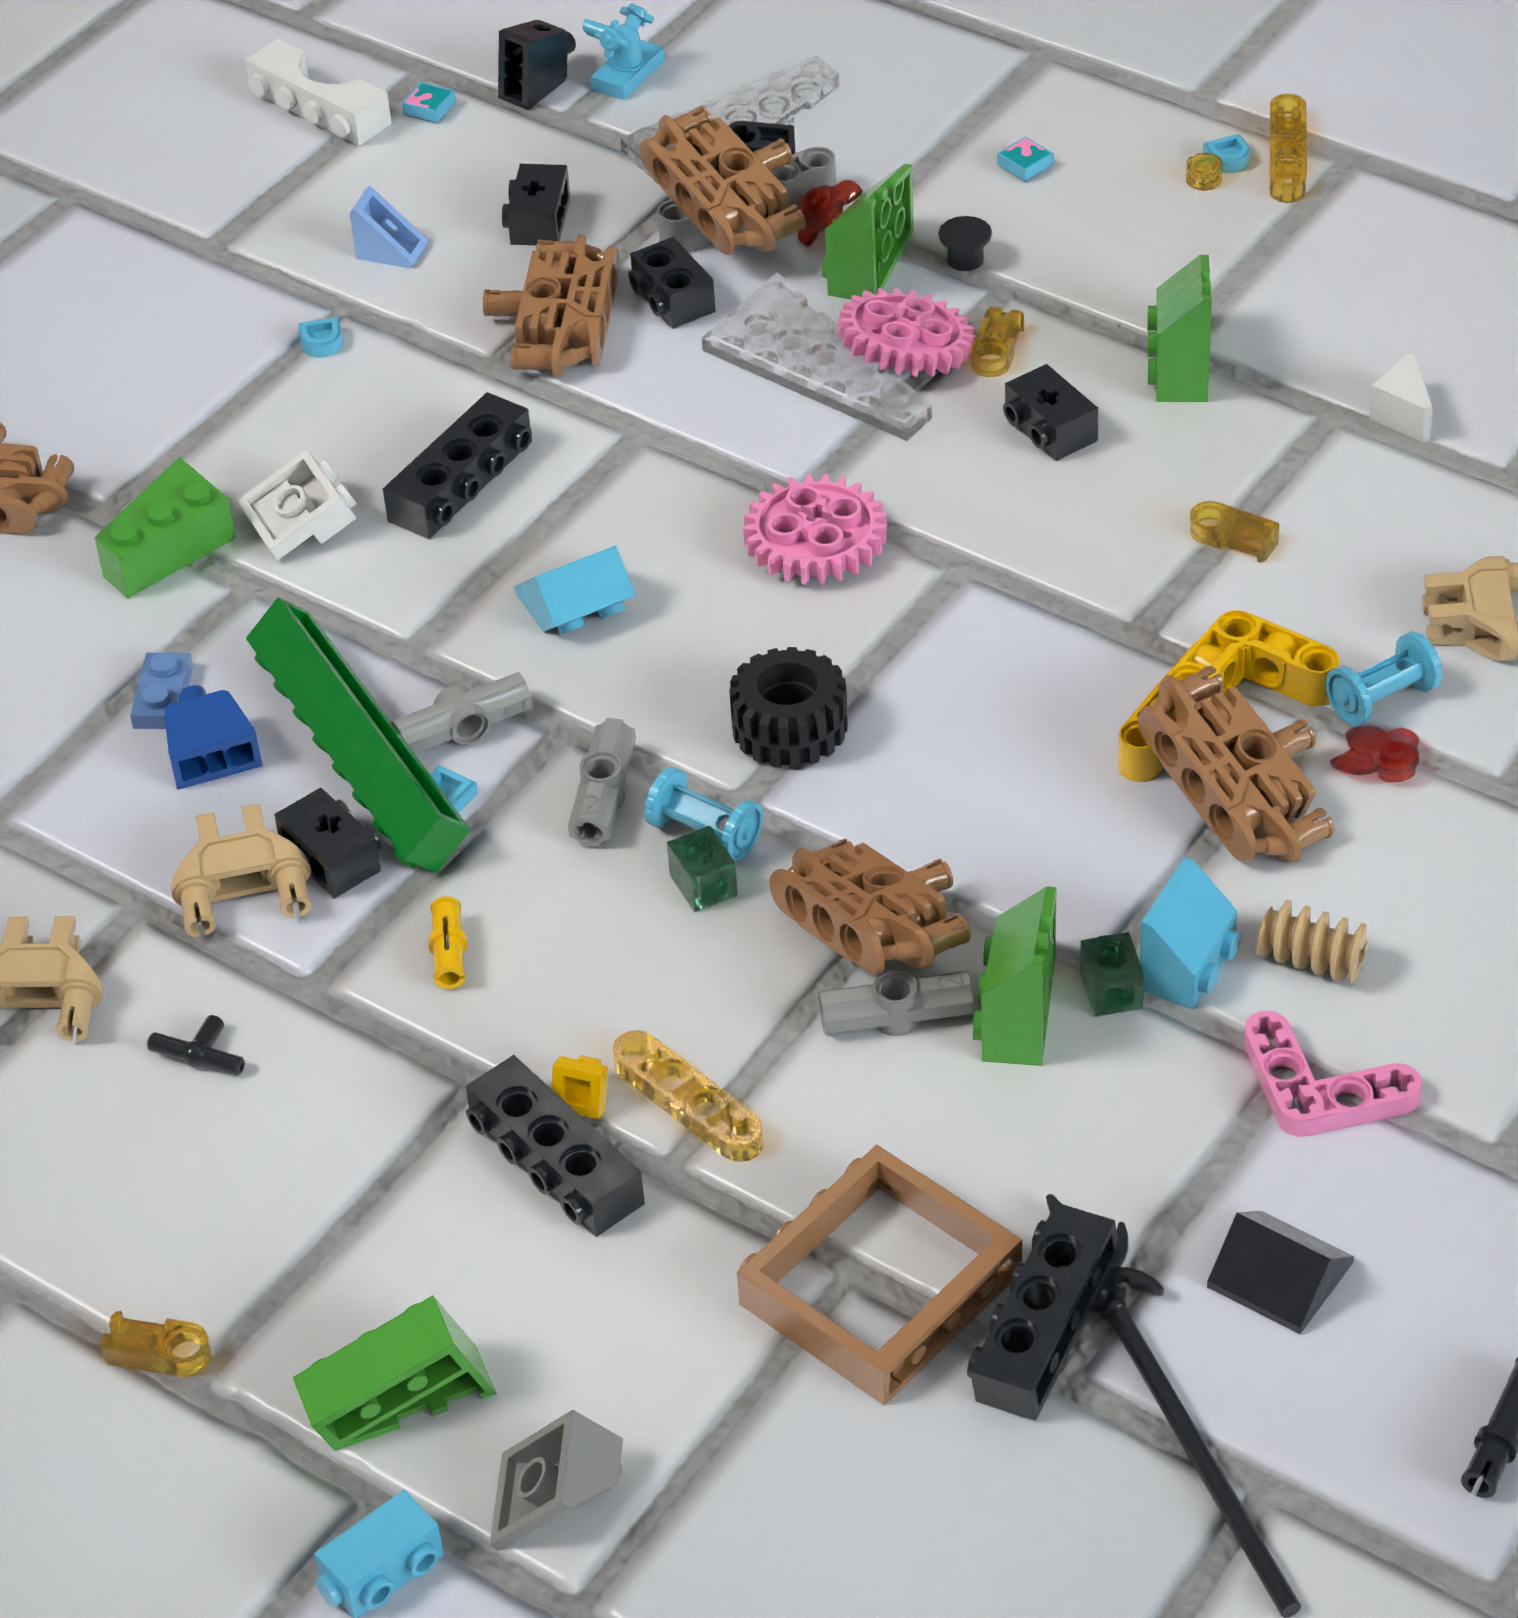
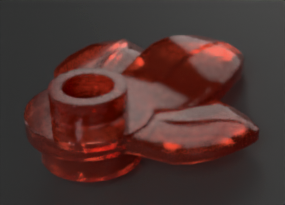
M844 180L832 187L822 185L810 189L802 199L800 210L804 215L806 226L803 230L798 231V240L805 247H809L820 231H825V228L843 213L844 205L853 202L862 195V188L855 181Z
M1356 726L1350 728L1345 733L1350 750L1330 760V766L1348 774L1366 775L1377 772L1378 777L1386 782L1406 781L1415 775L1416 767L1420 762L1417 747L1420 745L1419 737L1413 731L1403 727L1385 732L1376 726Z

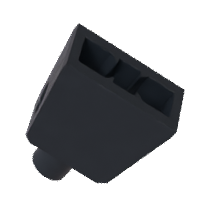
M533 20L500 30L498 98L529 110L564 83L567 78L568 54L572 53L576 48V41L573 35L565 29L542 20Z

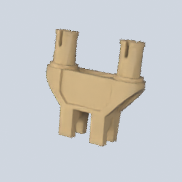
M1488 556L1478 560L1462 572L1424 575L1425 595H1422L1423 614H1428L1430 625H1427L1426 635L1432 645L1466 646L1480 655L1496 661H1515L1518 658V621H1516L1510 592L1518 591V562L1510 563V560L1505 559V556Z
M260 804L241 807L246 832L219 837L214 813L195 816L200 841L182 860L171 884L172 898L178 905L182 906L184 930L188 935L193 937L200 936L198 922L203 924L204 935L214 931L216 922L213 917L212 902L278 889L280 910L284 916L289 918L295 917L293 903H298L300 916L309 913L312 904L306 886V881L311 875L309 860L291 841L265 828Z
M28 916L8 917L2 943L0 944V1008H61L59 1022L56 1025L58 1036L64 1040L72 1041L74 1029L77 1027L76 1040H84L88 1036L91 1010L101 1002L103 987L93 969L79 954L81 940L79 935H74L76 927L75 916H55L49 943H35L33 936H27L29 928Z

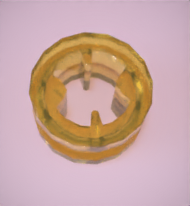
M1198 153L1189 157L1186 164L1188 171L1186 173V183L1193 189L1200 191L1217 188L1222 182L1221 171L1223 165L1220 157L1211 153Z

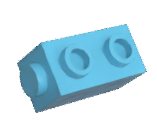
M404 1489L314 1553L319 1577L315 1579V1584L322 1597L330 1606L335 1608L340 1604L352 1618H358L368 1610L382 1606L394 1591L415 1576H422L429 1572L437 1561L444 1556L438 1523Z

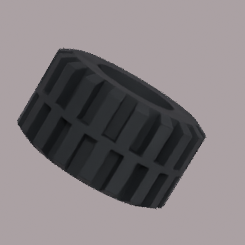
M787 647V650L780 651L774 648L767 650L768 654L761 655L758 653L750 657V663H742L737 668V675L732 676L729 689L733 738L735 743L740 744V750L745 755L753 754L754 761L761 764L768 761L771 767L781 768L782 765H790V768L801 767V763L806 762L811 765L820 762V756L829 757L833 754L835 746H841L845 740V733L848 730L846 681L842 677L840 667L832 665V659L826 655L818 657L814 650L806 649L805 651H799L797 647Z

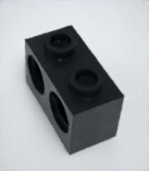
M674 236L630 253L632 271H629L628 278L633 291L637 295L641 294L649 303L652 312L656 316H661L672 329L716 312L713 278Z

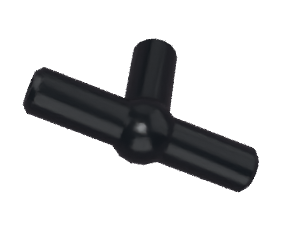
M209 1015L205 1019L194 1039L190 1042L157 1032L152 1033L147 1041L149 1051L182 1060L192 1068L203 1066L238 1076L243 1072L245 1066L243 1057L212 1048L224 1028V1022L216 1015Z

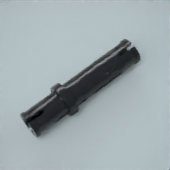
M1518 1356L1488 1425L1482 1426L1474 1439L1476 1451L1466 1471L1461 1476L1462 1486L1469 1493L1472 1492L1477 1479L1480 1476L1483 1477L1481 1486L1476 1494L1477 1497L1489 1498L1495 1494L1506 1464L1513 1462L1518 1453Z

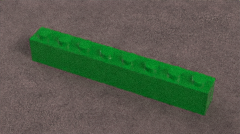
M277 597L246 637V640L256 652L255 661L263 669L271 673L275 679L273 683L275 689L291 701L294 705L293 714L314 733L312 737L313 742L321 750L328 753L334 761L332 764L333 770L350 783L354 789L352 792L353 798L361 806L368 809L374 817L372 821L373 826L395 846L393 853L396 858L410 868L415 869L418 865L437 873L470 833L471 829L312 614L297 605Z

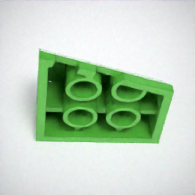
M903 164L867 189L825 228L826 256L822 265V276L827 278L828 296L851 300L852 295L862 297L865 290L877 295L878 288H884L914 232L912 165Z
M1199 255L1157 287L1156 305H1148L1147 331H1156L1148 332L1147 357H1156V359H1148V385H1156V402H1208L1212 310L1209 255Z
M1046 886L997 916L993 937L985 936L983 966L987 967L985 973H980L978 986V1003H981V1010H975L973 1020V1040L982 1041L983 1062L1042 1066L1056 959L1057 887Z

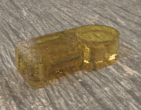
M999 307L987 309L971 349L972 369L975 373L984 377H997L1008 371L1014 357V345L1019 332H1024V313L1022 311L1012 309L1010 313H1006ZM993 354L1000 356V358L984 359L981 356Z
M1205 501L1196 504L1191 509L1190 535L1196 541L1220 550L1223 546L1255 556L1257 557V562L1262 563L1267 560L1278 545L1279 523L1219 502ZM1205 519H1213L1219 521L1220 524L1205 526L1199 522Z
M116 1311L112 1314L108 1323L111 1334L104 1333L100 1341L103 1357L108 1365L180 1377L197 1375L207 1368L212 1359V1351L205 1329L196 1323L167 1318L164 1324L123 1318L122 1311ZM186 1341L196 1342L200 1345L199 1350L189 1357L180 1358L172 1354L173 1349L178 1344Z

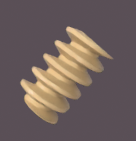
M1285 900L1279 911H1275L1273 907H1270L1266 912L1258 934L1257 956L1267 957L1273 951L1274 958L1279 963H1286L1292 957L1293 965L1298 969L1306 968L1311 962V969L1317 975H1323L1330 968V975L1336 981H1342L1349 973V981L1352 986L1360 973L1367 951V924L1361 923L1352 935L1348 933V918L1342 917L1335 929L1330 928L1329 912L1324 911L1317 922L1314 923L1311 922V907L1304 906L1299 915L1294 917L1292 916V901Z

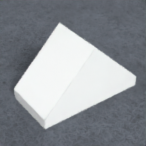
M1414 353L1404 354L1372 385L1369 419L1417 441H1430L1433 407Z

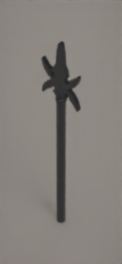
M1053 1194L1046 1196L1049 1213H1051L1056 1202L1062 1204ZM1119 1222L1117 1226L1119 1253L1091 1309L1102 1312L1104 1318L1111 1323L1279 1613L1284 1618L1291 1617L1301 1609L1299 1600L1127 1310V1304L1124 1301L1126 1287H1119L1118 1284L1125 1282L1130 1285L1131 1289L1147 1291L1157 1296H1162L1164 1289L1155 1278L1147 1273L1129 1267H1121L1128 1253L1129 1238L1125 1223Z

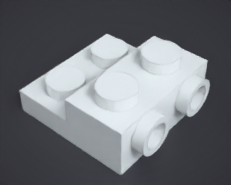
M307 449L237 500L277 560L312 535L323 544L357 519L351 511V508L357 504L342 483L336 487L333 485L340 480L336 472L325 458L317 462Z

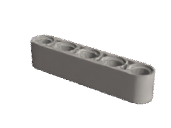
M812 147L792 154L793 160L790 164L771 171L787 189L786 208L794 204L798 206L797 210H801L827 200L836 193L835 154L828 148ZM672 199L658 207L657 216L660 241L674 236L688 252L712 243Z

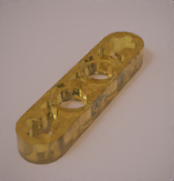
M1288 93L1275 96L1270 103L1269 193L1274 200L1283 203H1293L1301 200L1306 193V102L1301 96ZM1289 113L1292 117H1284V114ZM1286 134H1288V135H1294V136H1293V137H1285V136H1281V135H1286ZM1290 158V159H1295V160H1293V161H1285V160H1280V159ZM1284 178H1292L1291 183H1285Z
M635 1030L626 1032L615 1040L613 1057L616 1072L719 1154L731 1161L745 1162L754 1159L761 1153L764 1145L763 1127L761 1120L752 1111L651 1034ZM642 1054H645V1060L640 1057ZM665 1076H677L683 1080L680 1086L671 1089L662 1088L657 1084ZM704 1102L713 1103L718 1107L716 1112L706 1116L693 1113L692 1109L697 1104ZM731 1131L737 1135L733 1139L731 1138Z

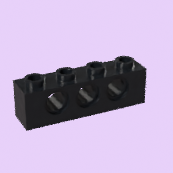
M486 392L383 488L387 521L430 539L443 526L447 525L452 517L469 501H472L495 476L500 475L516 456L528 448L532 442L528 408Z
M512 1055L465 1086L469 1106L466 1110V1116L474 1130L480 1135L487 1134L493 1139L504 1158L513 1165L518 1163L527 1171L535 1187L542 1194L550 1193L561 1204L564 1213L574 1224L582 1223L594 1236L598 1237L645 1204L641 1171L515 1055Z
M1056 1202L1047 1221L1041 1220L1037 1224L1032 1238V1250L1026 1262L1020 1261L1017 1264L1011 1279V1291L1005 1303H999L995 1307L989 1323V1335L983 1347L977 1346L970 1356L967 1375L972 1380L976 1402L1034 1421L1037 1420L1119 1253L1115 1220ZM1046 1307L1042 1310H1035L1037 1308ZM1017 1350H1026L1021 1353H1013Z

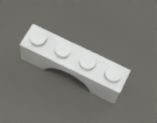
M278 38L245 59L250 92L357 146L362 145L392 124L386 91L360 78L339 84H325L310 80L305 51Z

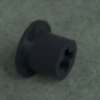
M960 216L949 219L940 226L938 236L940 242L947 247L948 265L958 271H972L983 264L984 246L990 242L992 237L991 227L985 220L973 216Z

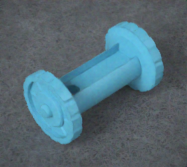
M1411 631L1399 637V640L1396 642L1395 655L1359 673H1355L1346 666H1340L1331 670L1326 676L1325 687L1327 697L1338 717L1346 724L1357 727L1369 721L1372 716L1373 703L1409 685H1413L1414 688L1422 692L1438 687L1442 681V664L1431 642L1422 634Z
M668 767L666 770H663L653 782L645 801L644 816L646 822L656 828H664L674 819L720 840L721 855L725 859L734 863L744 859L753 849L760 835L764 817L762 807L753 801L746 800L735 809L688 789L687 775L683 770L676 767ZM724 818H729L725 824L724 830H720V822Z

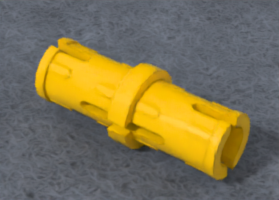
M443 896L435 899L430 905L432 932L428 937V949L434 955L435 984L443 989H454L465 982L463 953L467 949V936L461 928L460 901L450 896ZM449 935V949L447 950L446 936Z

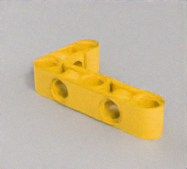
M1232 610L1219 616L1163 679L1171 675L1180 680L1202 670L1204 667L1212 666L1216 669V672L1208 676V678L1220 673L1224 684L1223 694L1226 689L1237 686L1245 678L1306 705L1323 706L1330 703L1325 687L1326 676L1331 670L1339 667V655L1333 648L1251 613ZM1162 680L1146 696L1140 706L1119 730L1118 770L1123 777L1134 782L1152 780L1164 768L1159 758L1143 738L1138 724L1141 710L1145 706H1153V702L1158 697L1159 685Z

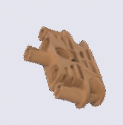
M701 105L674 119L668 115L662 116L658 123L659 130L652 137V140L644 139L641 142L639 153L646 170L703 235L723 254L733 255L735 245L754 246L759 251L772 252L776 248V241L805 228L806 221L800 209L797 210L798 206L794 204L786 208L787 189L771 173L772 170L788 165L793 160L791 149L787 143L784 144L785 141L783 139H779L760 150L752 152L720 117L712 119L708 110L705 111V106Z
M578 234L576 241L538 239L536 251L532 252L523 291L484 290V316H517L515 322L516 343H513L511 348V366L513 370H552L553 377H558L565 373L567 366L578 364L581 360L591 358L592 367L600 364L619 275V254L616 247L609 246L604 253L601 249L588 245L586 236Z
M0 423V532L26 534L37 526L36 515L38 513L55 512L67 503L68 493L65 486L74 472V464L68 457L60 455V459L54 467L58 457L57 454H53L49 457L43 471L38 449L35 446L2 443L7 436V430Z
M1212 666L1204 667L1202 670L1180 680L1171 675L1166 676L1159 685V695L1153 702V706H1145L1139 713V729L1146 743L1161 761L1162 766L1235 859L1241 862H1251L1256 853H1264L1265 855H1273L1283 862H1298L1302 856V849L1322 839H1327L1334 834V823L1330 816L1320 822L1318 821V819L1326 816L1327 812L1324 809L1317 808L1312 813L1305 815L1316 794V790L1290 757L1315 745L1316 738L1312 727L1300 732L1301 729L1307 727V721L1299 719L1293 724L1272 733L1236 686L1226 689L1223 694L1224 684L1220 673L1208 678V676L1216 672V669Z
M844 838L813 852L805 848L798 849L792 857V866L788 870L778 869L774 871L769 878L771 895L783 913L852 964H857L870 974L883 973L885 961L894 959L914 968L930 967L935 961V955L950 948L966 944L971 938L970 928L962 915L959 916V913H954L947 917L945 897L939 892L952 887L953 874L949 865L945 861L942 862V859H937L921 868L907 872L867 844L860 843L854 847L851 841L847 842V839Z

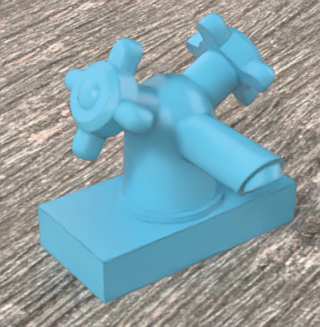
M633 3L629 4L628 7H622L619 11L620 14L627 16L624 24L619 25L618 20H613L610 26L585 19L582 27L588 36L600 40L601 46L605 49L604 56L608 59L590 77L591 90L622 100L627 98L665 60L664 47L640 40L639 27H644L646 22L652 24L654 17L648 14L644 8Z

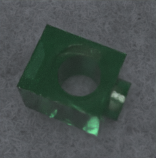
M711 826L684 834L667 842L670 876L694 912L738 895L735 861Z
M1130 933L1103 935L1080 940V975L1094 1017L1143 1009L1144 973Z

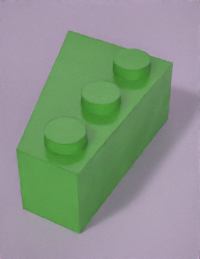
M179 457L100 531L94 539L103 577L128 599L236 539L229 498Z
M433 1295L420 1303L411 1305L400 1315L374 1330L363 1333L357 1340L328 1357L315 1361L309 1368L292 1377L312 1428L334 1451L399 1429L398 1419L430 1409L432 1416L447 1412L449 1410L446 1402L478 1391L481 1399L497 1394L476 1345Z

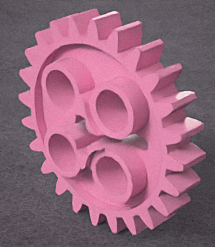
M878 288L877 295L867 290L863 291L862 297L852 295L851 302H844L837 325L839 329L837 336L843 339V347L852 348V356L865 355V364L878 362L880 363L879 370L893 367L897 375H900L903 370H909L914 377H918L919 371H924L929 376L934 377L936 369L945 374H949L950 367L960 369L962 362H968L975 335H972L974 327L968 325L969 318L958 316V308L946 309L947 301L945 300L935 303L931 301L932 295L930 294L922 298L917 297L915 290H911L906 295L902 294L898 288H894L893 294H888L882 288Z
M806 474L803 483H798L794 478L789 477L788 487L784 488L777 483L772 484L773 494L761 491L759 493V502H750V513L744 514V544L747 545L748 556H755L757 567L768 565V574L771 576L783 571L784 581L786 582L795 575L801 576V583L806 585L810 577H817L820 584H825L826 576L833 575L838 581H843V571L847 570L852 574L858 575L859 563L871 566L872 555H881L882 544L887 542V515L883 512L882 501H874L873 491L862 493V485L859 482L847 487L846 477H841L835 483L830 482L828 474H824L820 481H814L810 474Z

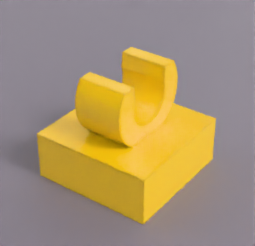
M581 1055L578 1060L559 1056L553 1064L552 1090L580 1116L599 1119L606 1107L608 1066L601 1065L602 1059Z

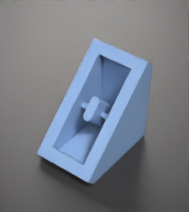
M371 186L364 190L350 211L356 259L410 268L429 242L421 232Z

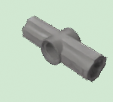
M517 672L473 690H469L464 685L456 684L449 686L437 695L433 705L391 722L414 754L452 739L460 745H469L485 736L491 724L532 709V696L525 679L520 672Z
M606 718L605 722L596 725L589 752L580 762L581 780L568 823L569 837L578 840L582 846L599 847L600 843L609 840L617 809L625 801L624 782L636 741L635 728L629 727L622 719Z
M891 969L878 975L873 984L818 992L821 1022L825 1035L877 1027L885 1034L901 1036L914 1030L918 1021L974 1014L971 982L966 971L915 978L907 971Z

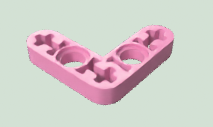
M1259 1011L1252 1014L1245 1023V1051L1277 1124L1289 1135L1297 1137L1311 1136L1401 1116L1414 1111L1419 1105L1422 1079L1417 1070L1409 1065L1401 1063L1388 1064L1315 1081L1294 1032L1284 1016L1273 1011ZM1261 1033H1267L1269 1038L1275 1039L1273 1050L1269 1051L1270 1044L1267 1037ZM1277 1067H1288L1293 1069L1297 1075L1291 1079L1282 1080L1272 1076L1270 1071ZM1351 1093L1359 1096L1363 1102L1360 1105L1348 1107L1338 1103L1335 1098L1341 1094ZM1298 1095V1105L1301 1111L1307 1114H1300L1298 1109H1292L1293 1097Z

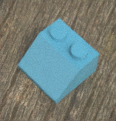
M616 545L537 575L514 586L516 595L543 632L557 627L560 635L585 626L582 617L598 611L600 619L626 610L623 601L636 596Z
M1183 858L1141 921L1139 990L1193 1010L1204 992L1210 994L1215 988L1220 974V967L1225 959L1231 961L1235 957L1240 945L1241 933L1236 932L1237 910L1197 863L1190 858Z

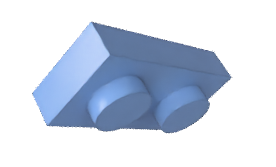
M146 653L130 714L133 729H166L164 709L168 704L179 702L181 691L189 686L193 669L191 653Z

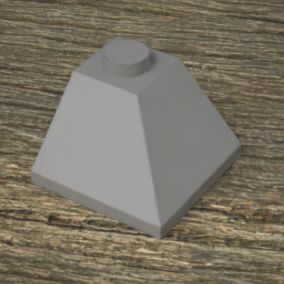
M571 1410L503 1452L489 1546L500 1550L583 1506L618 1485L622 1472L620 1461L623 1438L575 1410Z

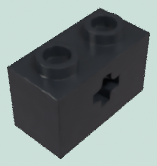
M520 163L516 179H511L509 182V204H503L502 226L503 228H509L510 245L536 246L538 239L560 241L571 198L567 165Z
M1048 364L1005 383L1003 411L1007 421L1012 426L1018 427L1031 439L1037 448L1043 449L1055 461L1098 441V407Z
M318 788L274 814L278 835L291 841L306 855L311 866L310 876L334 899L381 871L378 850L381 848V845L374 830L368 825L362 826L352 816L349 808L342 800L338 799L335 801L323 788Z

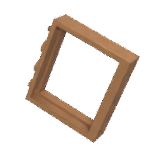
M876 1144L862 1158L853 1160L846 1168L844 1175L828 1189L820 1190L813 1197L809 1206L793 1221L785 1222L764 1248L757 1254L749 1255L742 1262L737 1271L739 1305L885 1405L1011 1284L1013 1272L1017 1264L1022 1261V1239ZM878 1189H881L979 1255L876 1351L777 1282Z

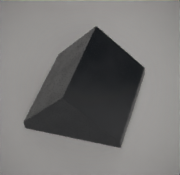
M1263 1211L1236 1212L1207 1280V1288L1301 1334L1354 1262V1256Z

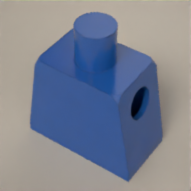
M188 686L181 691L179 702L168 704L164 709L168 753L177 790L263 766L256 731L229 691L219 690L206 694L205 689L201 686Z

